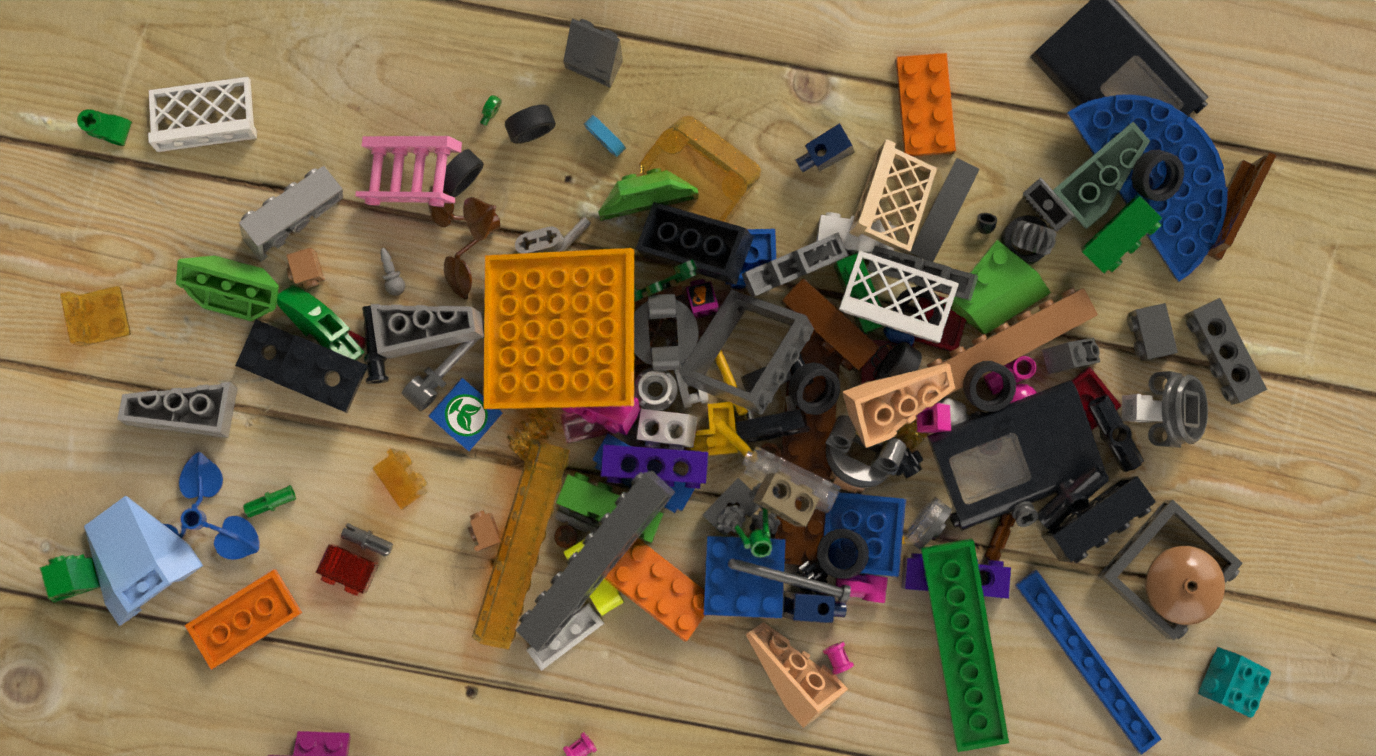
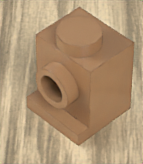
M484 510L470 515L471 527H468L473 542L478 541L479 545L474 547L476 552L503 542L492 513L485 514Z

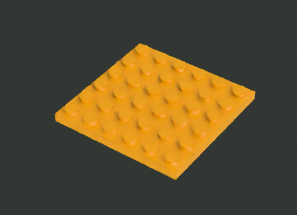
M619 248L485 255L484 409L634 406V249Z

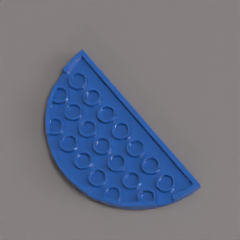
M1115 95L1086 102L1067 112V116L1093 155L1134 122L1150 140L1143 154L1150 150H1162L1177 156L1183 163V182L1179 190L1171 198L1165 201H1154L1139 195L1162 217L1159 221L1161 227L1151 236L1146 234L1176 281L1180 282L1202 263L1211 246L1216 243L1226 215L1228 190L1223 172L1224 166L1210 137L1194 119L1174 108L1173 105L1146 96ZM1164 161L1157 163L1149 175L1151 190L1158 188L1166 177L1167 168ZM1132 171L1118 192L1125 204L1138 194L1133 188L1131 180Z

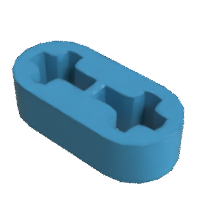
M594 115L584 123L586 129L616 158L626 149L624 144Z

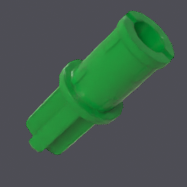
M291 485L272 493L265 492V496L245 503L243 505L244 512L247 517L251 518L269 510L275 511L276 507L295 501L296 494Z

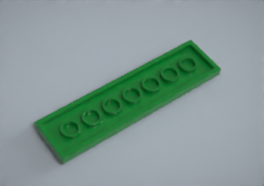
M967 539L921 548L956 750L957 752L1008 744L1009 738L974 540Z

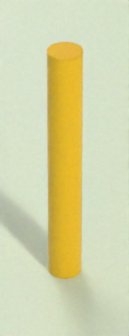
M720 350L715 361L726 384L738 388L724 354ZM734 404L739 416L748 413L746 408Z
M717 415L712 419V423L751 464H755L758 461L759 457L721 416Z

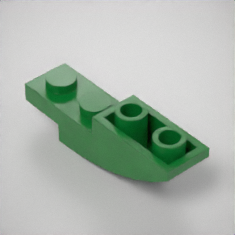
M294 285L289 286L278 294L277 305L306 337L311 334L321 346L356 361L363 356L365 352L348 334L350 328L317 298Z

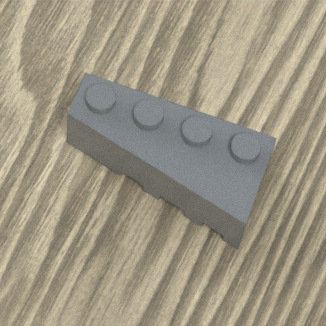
M325 166L318 170L317 168L312 169L305 175V179L299 183L293 182L284 189V193L278 197L268 198L261 208L255 212L252 210L243 215L239 222L242 239L260 262L268 257L265 252L274 246L280 248L286 243L285 240L292 231L299 233L310 222L309 218L311 216L318 218L343 198V189Z
M224 382L218 385L207 384L192 388H172L166 391L155 390L122 394L117 420L127 426L229 438L238 388L231 382Z

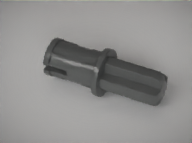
M350 523L346 524L347 528L344 527L341 533L342 539L361 546L362 550L367 548L382 556H388L393 548L391 542L373 535V531L369 530L367 532Z

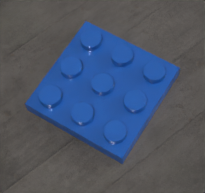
M828 491L824 536L835 529H848L860 534L866 541L869 549L868 562L865 569L860 573L899 577L906 499ZM840 538L830 545L828 557L836 568L847 569L855 564L858 558V550L851 540Z
M707 536L704 615L782 618L784 583L730 569L728 561L734 558L784 572L785 539H770L772 544L770 555L755 557L751 549L744 548L740 537Z

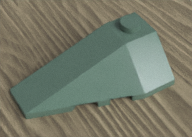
M1134 122L1128 125L1053 189L1055 194L1075 215L1074 218L1085 229L1107 212L1134 168L1136 161L1141 157L1150 142Z

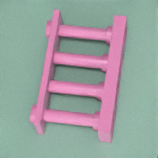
M363 136L362 147L371 150V154H373L369 191H356L355 196L364 199L365 204L380 206L381 202H416L444 207V203H455V198L444 194L443 188L447 156H450V153H461L462 142L449 136ZM387 153L394 155L390 192L379 191L383 158ZM408 153L415 154L411 192H400L404 157ZM429 153H435L437 159L433 192H422L426 156H429Z

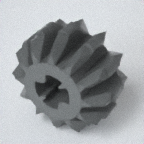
M1021 220L1017 222L1016 227L1013 229L1011 242L1019 248L1048 255L1051 253L1052 248H1054L1057 234L1054 230Z

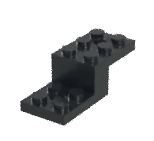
M257 319L235 365L345 413H348L368 368V365ZM268 346H274L276 348V355L273 359L267 360L264 356V350ZM331 372H337L340 376V381L336 386H329L327 383V376Z

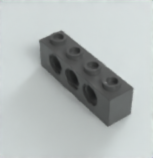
M1221 298L1185 314L1189 330L1195 333L1199 341L1198 348L1200 352L1207 356L1211 364L1209 365L1210 371L1216 379L1218 378L1222 385V395L1228 402L1230 401L1231 405L1241 403L1268 390ZM1209 324L1214 325L1216 328L1215 336L1209 334ZM1221 346L1226 348L1228 352L1226 359L1222 358L1219 353ZM1233 369L1239 373L1238 382L1234 381L1231 377Z

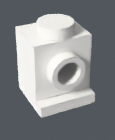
M1123 395L1122 421L1163 422L1162 401L1153 400V396Z

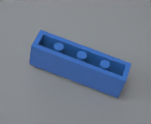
M607 433L592 459L597 463L595 468L602 471L603 445H629ZM632 458L624 459L621 464L622 470L626 473L633 472L636 468V461ZM652 460L648 463L647 470L648 472L653 471L655 474H659L662 471V464ZM673 471L677 476H682L679 473ZM623 478L622 483L631 488L633 479ZM675 482L674 487H670L675 493L664 506L673 513H676L677 509L683 511L695 488H685V483Z

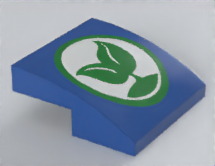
M461 378L428 416L459 444L470 451L503 412L499 409H484V396L464 378Z

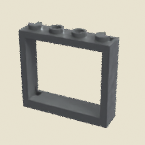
M731 290L679 374L693 388L762 415L768 404L772 402L779 386L785 381L791 366L798 360L802 348L810 340V335L814 328L806 315ZM746 310L791 326L751 393L705 375Z
M1165 500L1098 576L1167 639L1175 640L1176 638H1182L1187 633L1188 625L1173 623L1170 626L1117 578L1173 515L1227 562L1221 569L1225 583L1237 577L1240 572L1238 569L1243 563L1174 500Z

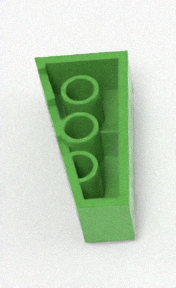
M575 472L574 477L567 475L556 504L598 521L606 513H612L616 508L615 502L620 496L612 493L613 487L601 482L598 483V486L588 483L589 477ZM659 512L639 537L652 543L664 513Z

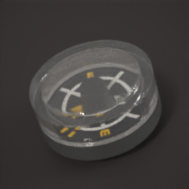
M934 497L917 513L903 537L920 550L930 540L934 541L946 527L944 522L951 514L952 509L940 499Z

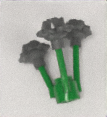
M761 483L757 484V486L753 487V490L749 491V496L751 497L752 503H755L753 502V499ZM773 487V495L776 498L779 496L778 488ZM737 505L725 507L716 518L718 521L717 528L723 529L726 533L730 532L731 529L737 532L743 541L744 548L751 549L755 557L770 555L772 551L770 537L777 533V527L780 525V520L775 519L776 515L768 513L767 509L760 506L762 510L759 511L758 515L754 514L751 516L752 522L749 525V529L753 532L747 538L741 529V524L746 520L744 517L745 510L739 509Z

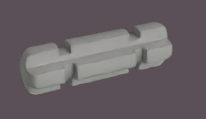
M560 506L556 513V520L563 523L567 521L569 522L568 525L585 533L587 531L595 533L600 527L598 521L594 523L592 522L593 519L576 511L572 513L569 508Z

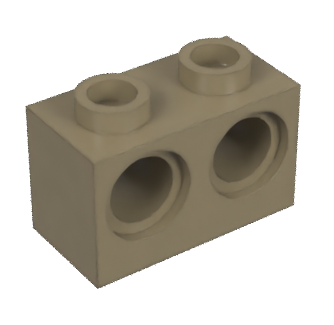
M781 471L767 473L753 502L796 527H806L820 498L813 495V490L803 484L798 486L791 482L792 478ZM775 484L780 489V494L777 498L773 495ZM797 497L800 498L802 502V506L799 511L795 507V500Z

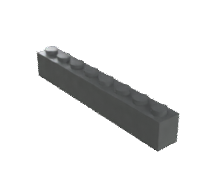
M653 471L641 472L631 482L633 487L628 493L624 492L616 500V508L612 513L608 512L601 518L598 523L600 527L595 533L591 532L582 542L584 547L579 553L575 552L566 562L568 564L567 568L563 572H558L550 582L552 586L549 590L543 591L535 599L536 606L532 610L526 611L519 619L521 624L515 631L537 652L548 648L674 495L675 491Z

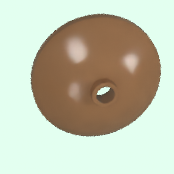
M1177 546L1163 551L1153 560L1147 571L1145 588L1151 606L1160 616L1176 624L1192 625L1205 621L1217 611L1224 597L1225 581L1220 566L1208 553L1191 546ZM1190 581L1194 583L1192 591H1189L1187 588V584Z

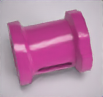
M844 641L823 650L824 655H827L831 662L833 675L842 673L854 666L853 662L849 661L843 648L845 646Z
M583 732L578 740L569 747H563V750L567 756H587L591 752L595 753L597 748L588 735Z

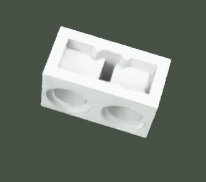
M641 409L637 440L644 441L646 447L660 448L661 444L669 445V449L684 450V447L693 448L698 417L689 414ZM657 423L658 432L653 436L651 430L653 425ZM681 426L682 435L676 438L675 431Z

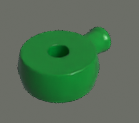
M491 95L482 109L483 117L480 120L482 125L487 126L489 120L498 112L502 102L498 96Z

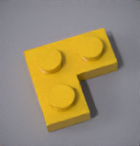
M731 402L708 404L710 429L696 431L693 448L686 447V450L708 452V456L737 454V448L712 423V419L719 415L736 432L734 404Z

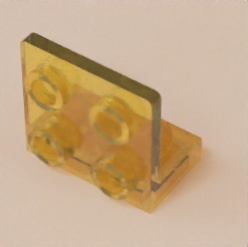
M114 286L81 295L71 291L60 293L70 344L83 347L131 335L121 287Z
M390 448L386 451L389 456L372 468L399 508L403 510L428 493L425 488L428 484L419 472L416 473L412 470L410 465L413 462L405 451L402 452L401 450Z

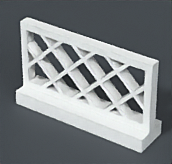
M249 77L149 90L151 133H148V139L157 152L257 139V132L253 121L251 81ZM244 86V93L238 99L229 94L235 87ZM217 89L221 94L213 103L205 98L210 90ZM186 93H193L196 97L188 106L179 101ZM168 96L172 100L163 110L157 106L156 98ZM228 97L235 103L225 113L218 106ZM202 100L209 107L200 116L193 109ZM178 104L185 110L175 120L168 113ZM239 107L246 110V119L235 120L231 116ZM214 110L223 115L217 123L210 124L206 121ZM190 113L198 119L190 127H185L181 124ZM164 117L173 122L167 130L158 131V124Z
M859 250L839 311L934 343H939L959 283ZM862 258L873 261L877 271L864 277L859 268ZM878 263L886 265V267L880 269ZM892 267L898 270L902 279L888 285L882 272ZM903 271L910 273L911 275L905 277ZM857 272H858V274H859V276H860L861 279L855 281V278H856V275H857ZM879 274L885 288L872 294L866 280ZM914 276L922 277L927 288L913 293L907 280ZM928 280H931V281H934V282H937V283H935V284H933V285L930 286ZM863 282L869 296L861 300L850 297L852 287ZM904 282L910 296L897 302L890 288ZM939 284L951 287L948 298L938 302L932 288ZM887 290L894 304L883 308L878 306L874 296ZM929 290L935 304L922 310L915 296ZM871 298L873 304L865 301ZM912 298L919 312L912 316L904 315L899 304ZM946 302V305H945V308H944V311H943L940 305ZM936 306L942 316L938 326L928 323L924 312ZM896 307L898 312L889 309ZM921 315L923 321L914 317Z

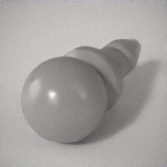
M382 248L381 261L387 273L383 275V279L386 280L385 289L390 295H400L405 289V282L399 277L400 271H394L395 268L390 254L385 248Z

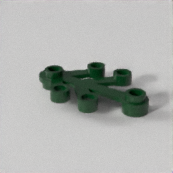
M693 259L674 267L676 274L646 286L641 290L637 291L634 285V302L644 298L642 293L646 291L648 295L671 287L669 282L671 280H675L677 284L695 276L697 268Z

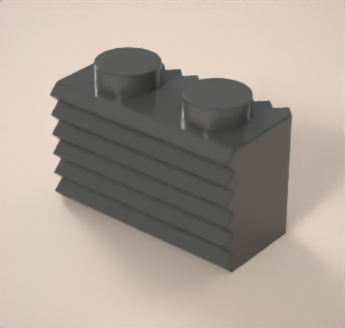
M1039 178L1023 192L1022 199H1026L1029 207H1032V210L1039 214V218L1046 222L1049 229H1053L1056 233L1075 217L1072 211L1042 178Z

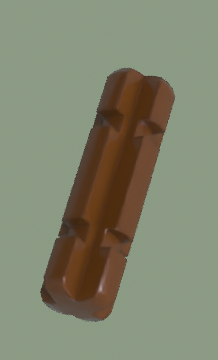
M1008 513L1001 515L999 520L1000 526L997 525L990 542L991 547L987 549L985 554L986 559L999 561L1002 555L1000 551L1004 550L1011 533L1010 527H1013L1016 521L1012 515Z

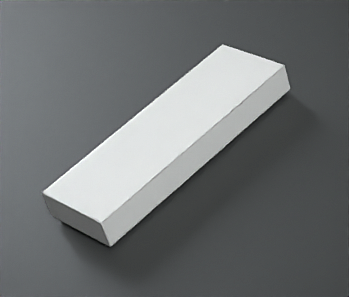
M588 603L576 612L548 648L537 652L530 646L526 651L542 671L602 626L604 622L590 603Z

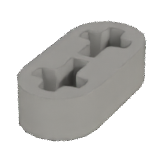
M546 227L520 235L516 239L515 248L519 254L557 252L564 245V237L557 228ZM554 236L553 243L549 244L550 237ZM530 242L531 245H529V249L525 250L524 248L527 246L526 243Z

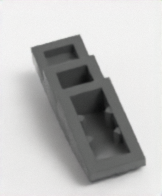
M956 158L910 253L924 260L934 262L980 168Z
M838 232L741 275L752 298L848 256V253Z
M874 246L872 255L959 283L954 297L971 301L978 279L976 274L953 269L920 257ZM870 260L867 270L874 273L877 269L873 261ZM878 263L880 269L886 267V265ZM891 267L882 272L886 277L896 280L902 279L895 268ZM903 271L905 277L911 275L910 273ZM914 276L907 280L909 284L927 288L922 277ZM928 280L930 286L933 285V284H935V283H937V282ZM939 284L933 287L932 290L949 295L951 287Z

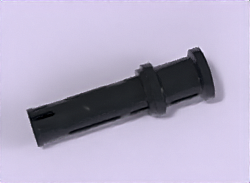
M371 305L364 306L362 310L367 354L364 355L363 359L368 365V378L365 381L367 384L385 383L389 381L385 371V361L387 358L377 353Z

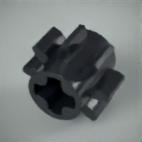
M909 447L906 448L899 469L896 472L897 476L903 474L907 479L922 470L919 463L924 461L918 450L912 452Z
M806 561L798 568L799 571L796 572L798 576L828 583L826 580L828 574L825 573L818 562L811 565ZM801 588V590H803L806 593L812 591L809 589Z

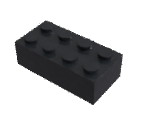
M653 202L636 250L647 259L674 267L693 259L697 268L695 270L697 274L736 285L754 237L744 227Z
M1138 476L1124 477L1091 500L1084 511L1078 514H1071L1055 529L1049 530L1041 536L1059 561L1069 563L1074 561L1078 563L1088 556L1087 551L1092 547L1099 548L1110 540L1108 538L1109 535L1115 531L1121 533L1131 525L1129 521L1136 516L1142 518L1151 512L1150 506L1155 504L1156 501Z

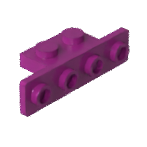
M297 731L293 756H348L351 740L350 733ZM267 755V756H287V755Z

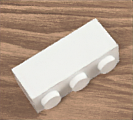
M827 212L826 215L820 216L816 242L839 232L848 254H857L859 250L872 254L874 246L894 251V248L863 234L859 237L850 234L855 216H851V219L841 218V214ZM877 220L876 223L872 222L871 229L879 233L885 232L880 220ZM888 221V223H889L891 229L897 227V226H895V225H891V222Z

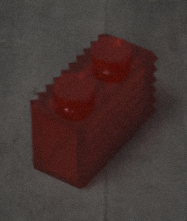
M328 544L315 573L321 575L320 580L331 585H335L336 582L345 586L344 591L358 596L359 593L368 592L380 564L335 544Z

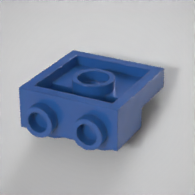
M747 229L754 239L737 284H731V288H745L746 284L741 275L742 273L776 259L775 229Z

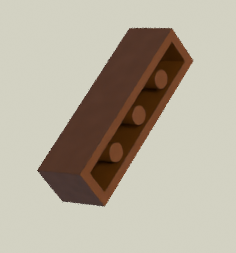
M804 278L800 280L781 302L783 308L806 315L814 328L810 337L815 335L821 340L820 346L829 354L834 352L840 358L839 363L849 372L851 370L854 372L859 371L879 349L870 338Z

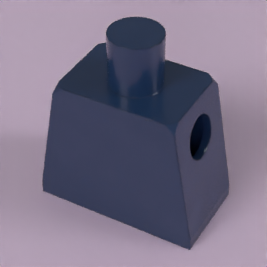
M839 123L807 143L805 147L808 152L795 160L802 173L815 165L819 171H822L853 154L855 151ZM822 149L827 151L824 156L817 155L818 151Z
M784 591V618L794 621L833 623L834 617L846 616V603L835 601L834 596Z

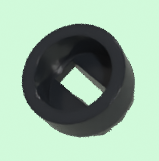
M980 213L976 220L977 230L984 235L992 233L997 225V217L990 213Z

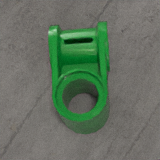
M92 109L83 110L77 117L78 126L89 136L118 146H125L132 121L118 115L106 114Z

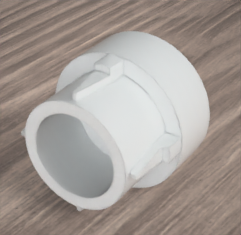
M649 368L641 372L636 378L634 396L638 399L639 405L642 408L663 411L669 408L675 401L677 385L670 372L666 370L653 371V368ZM653 383H658L663 388L662 394L657 397H653L648 393V388Z

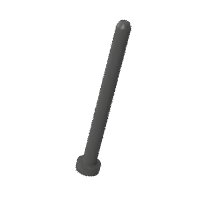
M734 558L728 561L730 569L835 596L842 603H847L850 597L851 587L846 584L838 587Z

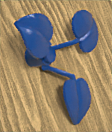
M197 452L184 466L179 479V488L184 497H198L195 504H192V508L186 509L182 513V530L180 534L175 526L170 524L164 525L180 538L185 536L187 529L199 530L207 527L220 532L214 539V547L217 553L226 559L237 560L257 553L260 549L259 536L248 520L239 516H229L224 520L221 528L208 523L206 514L198 509L203 501V496L213 497L220 491L223 485V475L215 463L203 453Z

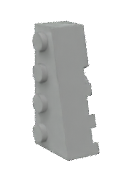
M371 304L377 353L388 359L484 338L482 313L473 307Z

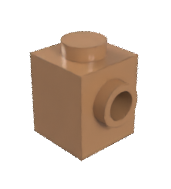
M310 247L286 255L290 266L287 268L288 277L297 286L311 289L319 286L318 282L325 280L317 251Z

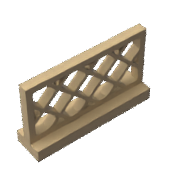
M886 139L876 152L849 233L856 237L863 234L898 251L909 254L937 168L895 149L896 143ZM893 159L901 160L906 169L897 171L893 164ZM920 169L927 172V179L920 182L914 170ZM908 173L913 184L905 187L900 175ZM894 178L899 189L890 192L886 180ZM916 188L921 198L919 201L913 202L908 191ZM902 194L907 205L898 208L893 196ZM887 199L892 210L883 213L879 201ZM909 209L914 220L906 224L901 212ZM895 214L900 226L891 229L886 217ZM880 219L885 232L879 233L871 229L872 222ZM903 230L907 238L906 245L897 241L894 235L895 232Z

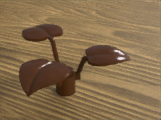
M433 186L429 187V192H433ZM470 197L464 201L463 216H457L453 214L454 203H444V207L428 204L432 219L440 227H448L451 220H466L468 223L467 226L470 228L474 240L458 251L454 257L448 256L445 258L444 275L448 285L458 296L463 299H469L468 294L472 287V274L466 262L460 259V257L476 243L486 239L489 233L499 230L500 219L495 213L496 206L485 203L478 198Z

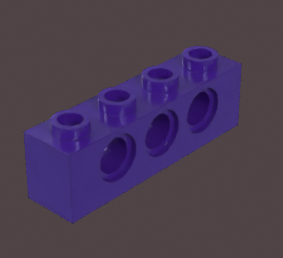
M603 445L601 476L607 477V482L622 483L623 478L634 479L639 473L648 472L647 465L650 461L658 460L662 463V471L656 475L669 487H674L675 482L685 483V488L700 489L701 484H706L708 452ZM626 458H632L636 461V468L631 473H626L622 470L621 464ZM677 462H684L688 465L689 470L685 476L680 477L673 472V467Z
M911 553V558L904 557L903 589L928 591L922 554ZM988 560V565L978 564L979 571L984 570L988 576L987 582L982 585L983 595L985 597L1009 599L1011 567H1004V561Z

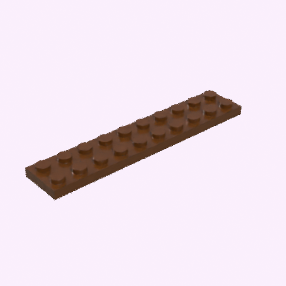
M813 335L799 354L802 355L805 364L813 362L822 364L836 374L839 379L840 358L834 352L832 354L827 353L820 346L822 341ZM824 376L814 377V383L804 388L803 400L810 402L820 397L826 385ZM790 381L786 383L784 412H787L786 397L789 396L788 385ZM837 401L825 413L818 415L805 413L807 425L810 427L808 432L782 437L780 471L789 475L792 478L791 482L798 486L803 484L813 490L812 494L820 498L806 527H796L776 515V519L780 520V525L777 527L775 539H785V564L802 565L808 561L812 565L818 562L817 547L821 538L824 537L828 491L831 489V478L829 477L832 474L826 458V441L836 421ZM797 497L795 500V507L799 511L801 509L802 502L800 498Z

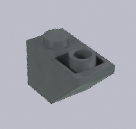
M1094 338L1067 342L1042 350L1048 375L1100 363V351Z

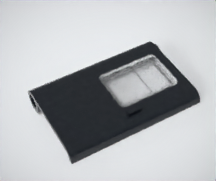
M1090 0L1030 56L1076 107L1094 99L1115 95H1139L1158 99L1173 105L1174 108L1187 116L1193 111L1198 114L1208 105L1205 100L1209 96L1117 0Z
M1071 380L1012 402L999 411L987 412L951 426V431L927 435L952 504V513L949 515L954 528L959 527L961 531L1012 512L1013 508L1021 502L1035 503L1055 495L1056 489L1061 483L1071 479L1074 480L1093 462L1105 471L1079 393Z

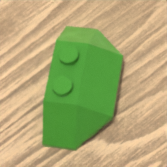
M660 168L651 169L646 172L647 175L637 177L636 174L626 175L622 177L621 181H617L598 211L600 221L651 210L653 202L668 206L698 199V189L670 171H661Z
M215 255L183 258L177 262L176 284L183 288L204 309L248 321H253L276 309L279 285L263 268Z

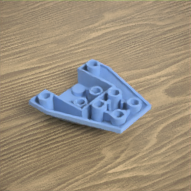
M124 496L84 526L104 603L119 626L142 611L140 607L174 582L185 580L203 566L187 542L128 496Z

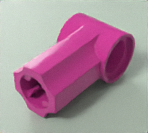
M1021 356L1004 365L1013 373L1016 383L1031 378L1036 372V364L1028 356ZM1022 360L1028 364V370L1023 375L1017 371V364ZM992 371L983 376L992 395L1002 390L1003 379L998 373Z
M865 574V576L857 575L848 579L836 578L835 586L841 587L842 584H846L851 587L850 597L885 603L888 577Z

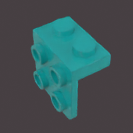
M1217 646L1198 694L1252 718L1258 710L1263 693L1269 684L1271 671L1242 655Z

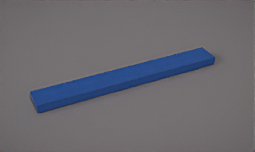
M1034 570L1015 584L1016 588L1137 752L1142 755L1162 740L1040 573Z

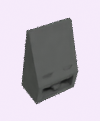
M572 18L563 60L565 68L611 88L623 62L620 39L617 38L618 35L607 29L603 31L594 28V24L585 19L578 21Z

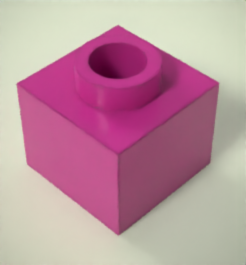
M936 403L932 407H926L917 414V432L937 433L951 431L950 405Z

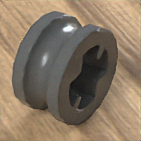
M1021 502L1012 510V516L1020 527L1030 526L1038 518V513L1031 502Z

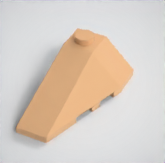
M946 363L867 382L843 391L848 415L864 447L868 448L891 439L897 434L896 431L907 422L910 424L914 421L917 414L926 407H932L954 390L955 385L950 364Z
M765 622L746 634L784 706L803 728L819 717L848 690L825 665L818 666L809 659L810 655L804 650L802 653L790 646V641Z

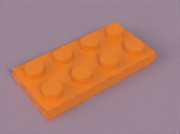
M947 53L897 57L896 69L904 153L912 157L955 153L956 145Z
M637 538L604 578L684 642L688 641L705 617V590L639 538Z
M274 569L190 621L185 627L212 670L302 614V611L278 571Z

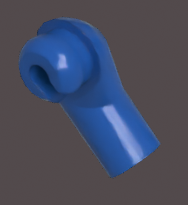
M889 327L883 329L884 335L891 342L896 344L907 342L911 346L913 345V335Z

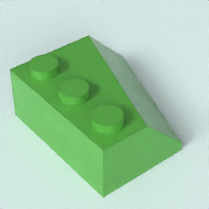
M997 240L969 272L978 276L971 301L954 297L951 309L959 316H963L980 333L987 334L1051 292L1036 270Z

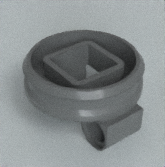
M675 294L649 295L648 301L634 312V352L642 361L652 365L653 371L679 370V363L687 359L696 346L698 340L696 319L687 306L675 300ZM676 318L678 345L650 347L648 320Z
M1172 371L1154 373L1149 379V388L1154 394L1162 395L1163 423H1156L1151 426L1148 432L1150 442L1155 446L1181 448V444L1186 442L1188 444H1195L1203 436L1208 420V402L1202 383L1191 374L1183 376L1181 373ZM1165 379H1167V383L1165 385V388L1163 389V382ZM1164 431H1166L1167 439L1165 441H1163L1162 434Z
M847 415L837 417L826 441V458L831 470L845 483L860 488L877 486L884 482L889 474L895 475L906 451V445L901 440L891 438L867 448L876 452L871 466L847 456L846 454L852 442L864 447L850 417Z

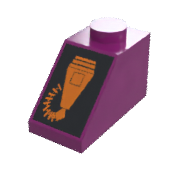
M705 279L691 281L690 286L686 287L690 310L695 319L716 315L718 303L711 281L705 282Z

